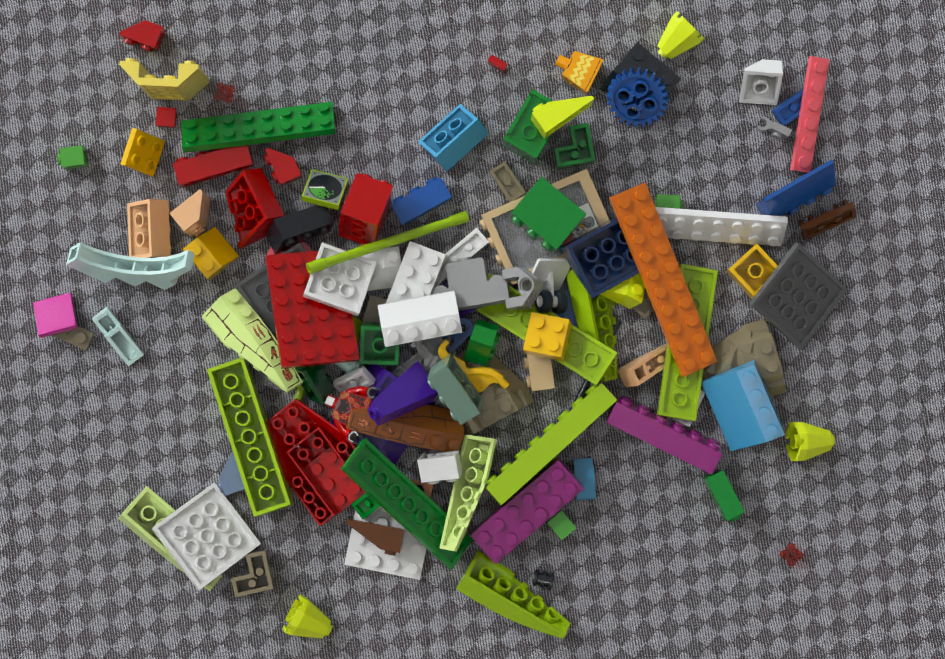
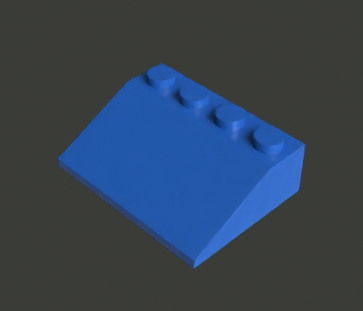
M832 160L826 162L763 198L756 204L760 214L783 216L789 213V215H792L800 210L799 206L805 203L808 206L817 201L815 199L816 196L822 194L824 197L833 192L832 187L836 185L834 162Z

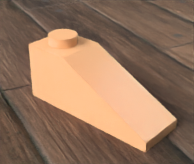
M667 343L634 359L617 370L625 387L639 386L664 369Z

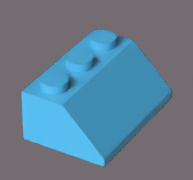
M459 104L418 142L447 172L489 133L477 117Z

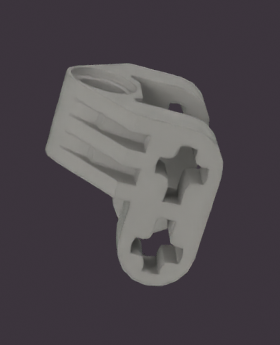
M514 267L502 270L503 280L518 281L519 293L521 294L518 297L505 299L506 309L525 310L533 308L532 304L542 290V281L527 268ZM530 282H532V288H531V289H529V283H530Z

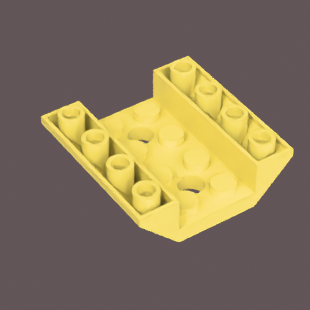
M126 58L125 61H120L119 63L151 99L189 101L209 83V78L195 61H184V64L179 63L178 79L170 75H166L164 78H156L155 75H151L134 58Z

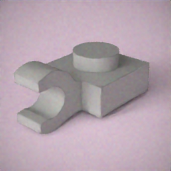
M762 116L760 120L764 121L766 126L761 127L757 125L756 127L760 132L769 130V132L773 133L772 136L779 140H786L792 129L777 122H772L765 116Z

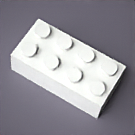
M410 241L386 303L431 295L432 290L439 283L448 256Z

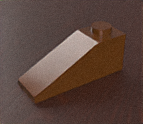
M353 519L346 520V524L379 549L385 550L384 554L396 556V552H401L405 529Z

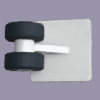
M537 259L532 273L543 284L542 290L535 300V308L539 313H548L551 310L554 313H564L567 310L568 296L565 291L560 290L570 269L567 259ZM532 282L529 283V289L532 288Z

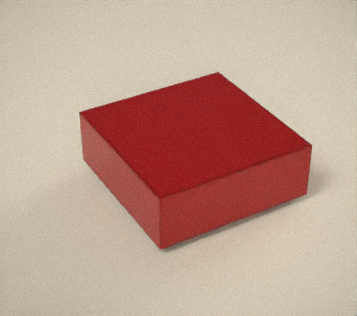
M494 55L489 57L487 64L504 74L507 69V63Z
M157 107L155 126L175 128L177 109Z

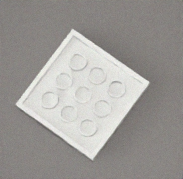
M215 482L152 528L198 591L261 544L225 495L221 493Z
M381 506L365 519H362L355 510L354 520L405 529ZM351 529L344 565L420 580L426 547L406 529L404 531L401 552H396V556L384 554L385 550L379 549L356 530Z

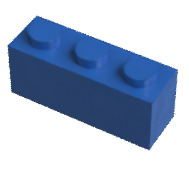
M433 177L426 181L427 185L422 188L417 186L409 191V195L405 197L401 195L392 200L393 204H391V207L402 227L452 200V196L441 177L438 179Z

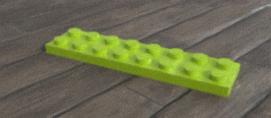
M680 264V270L708 337L718 270ZM668 343L657 415L695 422L704 368L681 377Z
M510 286L511 298L521 296L519 291ZM535 301L532 304L533 308L525 310L506 309V303L485 306L476 310L524 341L531 312L539 313L535 308ZM551 311L548 312V313H539V314H544V315L559 317L558 315L554 314V313L551 312ZM572 325L564 361H556L595 386H598L618 353Z

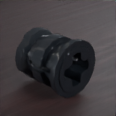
M536 569L532 586L548 587V590L551 591L555 572L548 574L547 571L539 572Z

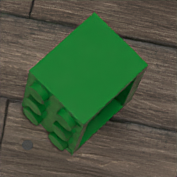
M532 89L505 134L502 146L535 165L553 133L544 139L531 121L532 112L540 103L545 105L548 102H552V100Z
M541 176L514 208L510 217L512 218L511 222L518 228L524 227L527 230L526 234L534 241L538 239L542 242L541 247L547 252L553 251L556 253L585 218L586 213Z

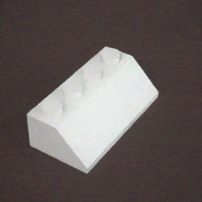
M454 291L378 305L385 347L462 333Z

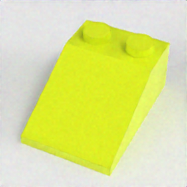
M585 96L552 101L545 105L540 103L533 109L531 121L545 139L591 107L594 97Z
M638 273L600 295L631 309L642 303L645 286Z

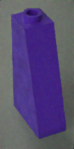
M419 361L415 362L372 401L367 411L377 426L434 402L438 392L429 386L427 381L428 374Z

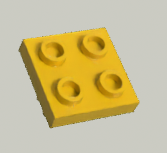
M132 128L121 165L154 177L165 140Z

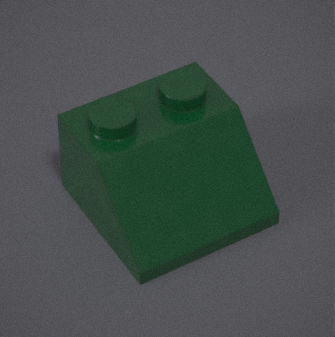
M324 365L296 367L295 370L303 381L301 386L308 398L316 403L323 404L328 395H331L334 391L332 378L329 374H325L322 369Z

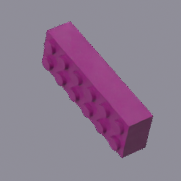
M617 395V401L612 405L607 415L606 423L710 474L713 473L722 456V449L717 440L713 438L706 439L697 430L692 429L689 431L684 428V424L678 421L673 423L667 420L668 417L658 416L649 411L650 408L646 405H636L632 403L633 400L625 395H622V397Z
M557 456L505 503L496 508L471 530L470 536L489 558L497 564L584 490V486Z

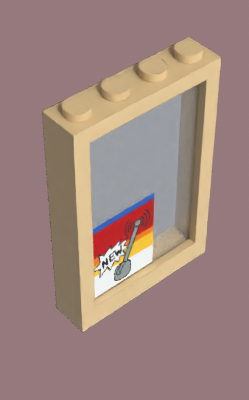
M587 169L551 184L586 213L585 218L562 245L609 221ZM524 196L481 215L482 220H480L482 229L483 231H488L490 237L487 240L491 249H496L498 255H495L498 265H503L504 269L523 267L532 272L539 258L566 259L561 247L556 253L553 251L549 253L541 247L542 242L538 239L534 241L526 234L527 230L524 227L518 228L511 222V212ZM508 281V283H511V285L514 286L518 284V281Z

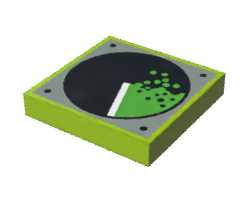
M311 169L301 201L339 210L348 184V178Z

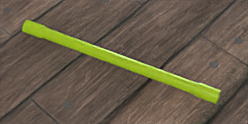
M466 211L403 233L327 258L308 262L306 267L308 273L313 274L328 267L448 227L469 222V216Z

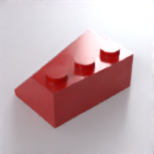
M262 168L243 170L225 190L230 213L234 214L236 222L233 225L234 231L239 234V249H243L265 238V234L273 220L284 216Z

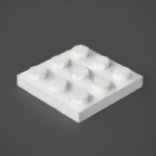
M322 242L316 260L345 252V250ZM361 256L310 274L303 297L358 316L377 262Z

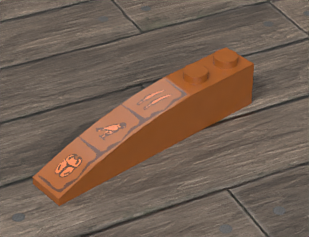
M427 404L379 426L370 418L367 411L368 408L351 409L346 426L349 430L421 448L444 452L460 451L464 438L463 424L460 425L458 421L451 417L449 408Z

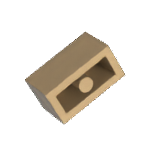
M526 354L527 357H523L524 368L529 370V376H526L527 388H531V391L554 389L551 359Z

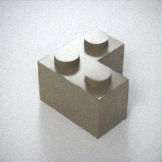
M268 550L248 553L246 558L250 573L231 578L235 597L266 591L276 587Z

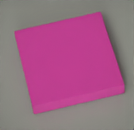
M71 293L33 302L37 331L40 338L77 328Z

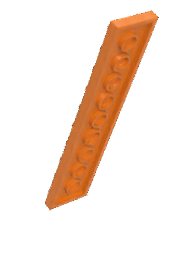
M646 183L639 184L609 197L681 377H685L718 362Z

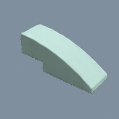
M108 306L92 317L93 322L128 366L144 355Z

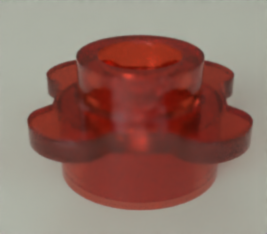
M221 82L218 83L214 99L216 101L221 100L227 104L231 103L233 92L235 91L234 86H227Z
M789 543L785 550L780 551V557L787 561L788 566H794L795 562L802 559L803 553L796 549L794 543Z

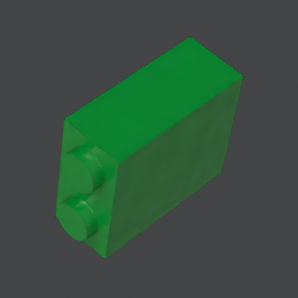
M718 469L712 474L701 478L723 520L734 522L742 518L741 514L745 511L723 470Z

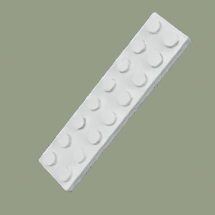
M655 207L667 237L674 239L781 246L788 224V217Z

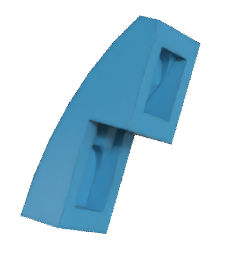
M593 458L573 459L574 474L584 486V490L576 496L577 501L596 499Z

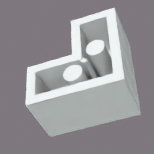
M427 449L417 460L421 483L436 484L440 480L454 482L463 473L459 451L444 452Z

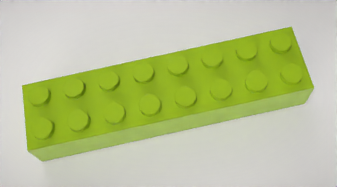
M238 358L207 369L253 516L259 517L294 505L266 423L267 418L249 362L246 359Z
M602 383L598 386H591L585 392L587 396L584 399L580 396L571 405L573 409L570 412L566 409L557 417L559 422L555 425L553 422L543 430L545 434L541 438L537 435L528 443L530 446L528 450L525 451L523 448L514 456L516 460L512 464L507 462L500 469L502 473L498 477L493 475L486 482L487 487L485 490L500 506L617 401Z

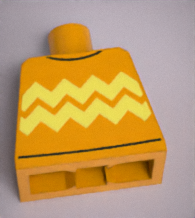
M574 51L570 59L559 55L555 65L565 69L562 74L563 80L587 96L603 63V59Z

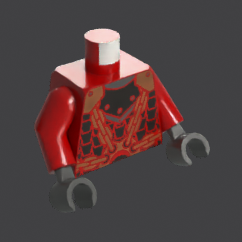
M366 386L351 387L346 392L342 391L339 398L329 394L325 401L326 406L334 409L331 417L334 418V424L339 432L355 445H358L356 438L358 436L363 438V436L359 434L360 432L346 428L351 409L369 408L372 401L376 398L375 392L377 390L381 391L380 388Z

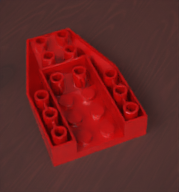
M297 398L266 421L285 480L319 526L328 523L366 493L341 470L357 445L351 443L348 438L343 436L334 424Z

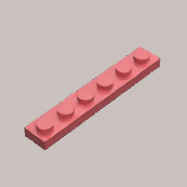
M809 56L790 170L804 173L811 171L830 59Z

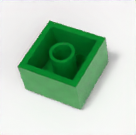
M361 322L360 364L398 365L399 345L385 347L381 322Z

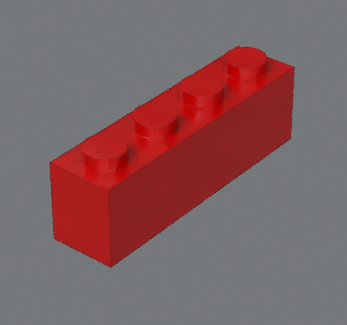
M249 145L213 149V152L209 153L202 151L196 153L195 157L189 159L188 157H181L177 159V162L172 163L178 185L181 188L254 167Z

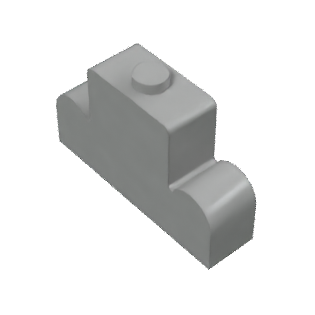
M463 257L458 262L446 264L449 288L439 285L431 292V295L454 291L458 311L505 303V299L511 298L508 281L503 280V277L500 275L492 276L489 279L486 261L483 258L471 259V257Z

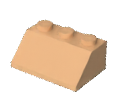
M199 189L170 212V215L185 233L192 238L194 236L198 237L205 232L204 228L208 226L211 199Z
M147 199L127 203L129 256L141 258L171 256L170 209L168 200Z

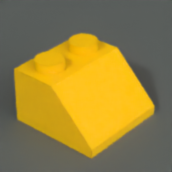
M216 227L198 236L183 248L184 251L189 250L194 253V264L208 280L213 279L240 257Z

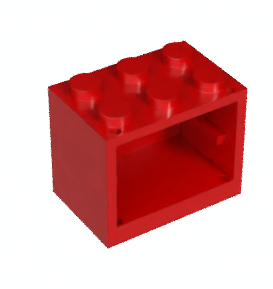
M356 173L340 213L338 236L362 245L377 241L390 210L393 185H390L385 180L373 179L368 174Z

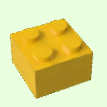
M756 243L726 272L752 299L778 265Z
M531 312L523 351L529 355L564 361L572 327L571 321L565 318Z

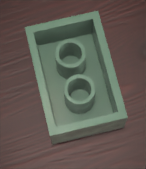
M452 354L433 364L427 377L428 384L433 390L435 389L438 392L441 403L448 406L451 417L462 425L480 414L484 400Z

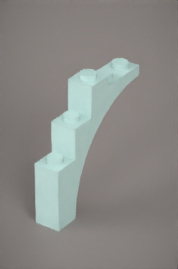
M80 242L70 248L66 265L104 283L118 278L132 286H137L146 281L166 290L177 283L179 276L193 268L194 253L187 250L167 257L141 258L105 252Z

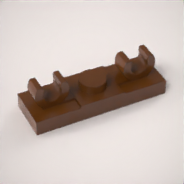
M843 199L842 207H838L834 203L833 210L824 212L815 219L808 215L809 221L806 223L799 219L803 240L805 241L856 218V209L853 202L848 203L847 200Z

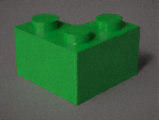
M589 123L570 126L571 145L554 148L553 151L556 170L595 163Z
M477 319L464 360L486 367L488 360L492 361L500 338V334H497L499 326Z

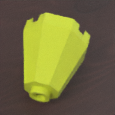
M677 11L671 17L657 45L660 48L657 52L664 59L667 57L673 59L698 46L705 38L702 35L698 38L700 33Z
M789 422L785 433L786 439L789 438L790 445L786 444V451L791 461L808 460L830 451L835 444V437L830 430L804 422Z
M299 594V601L295 599L286 616L285 621L288 622V625H283V631L292 636L321 639L325 635L328 636L333 627L331 620L307 597Z

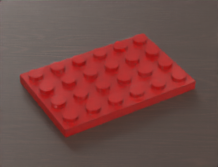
M319 251L266 255L265 257L281 369L359 360L353 314L303 297L310 277L306 263L316 260Z

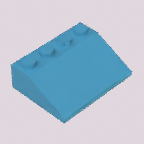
M755 360L702 380L701 384L730 451L765 443L785 435V429Z

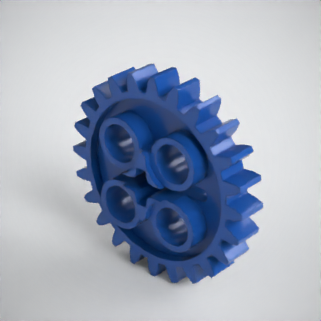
M631 67L629 73L624 69L622 75L617 74L616 79H612L606 96L609 99L607 105H612L610 112L616 111L614 117L620 116L621 123L627 120V126L633 122L635 128H637L638 123L645 127L646 122L652 125L653 119L658 122L660 116L664 115V110H667L668 107L666 103L669 101V97H667L669 90H663L666 83L660 84L661 77L654 78L656 72L649 75L648 69L645 72H641L639 67L637 72H635ZM638 84H644L646 88H641ZM621 91H626L629 95H623ZM646 100H652L655 103L650 104ZM630 107H635L638 111H632Z

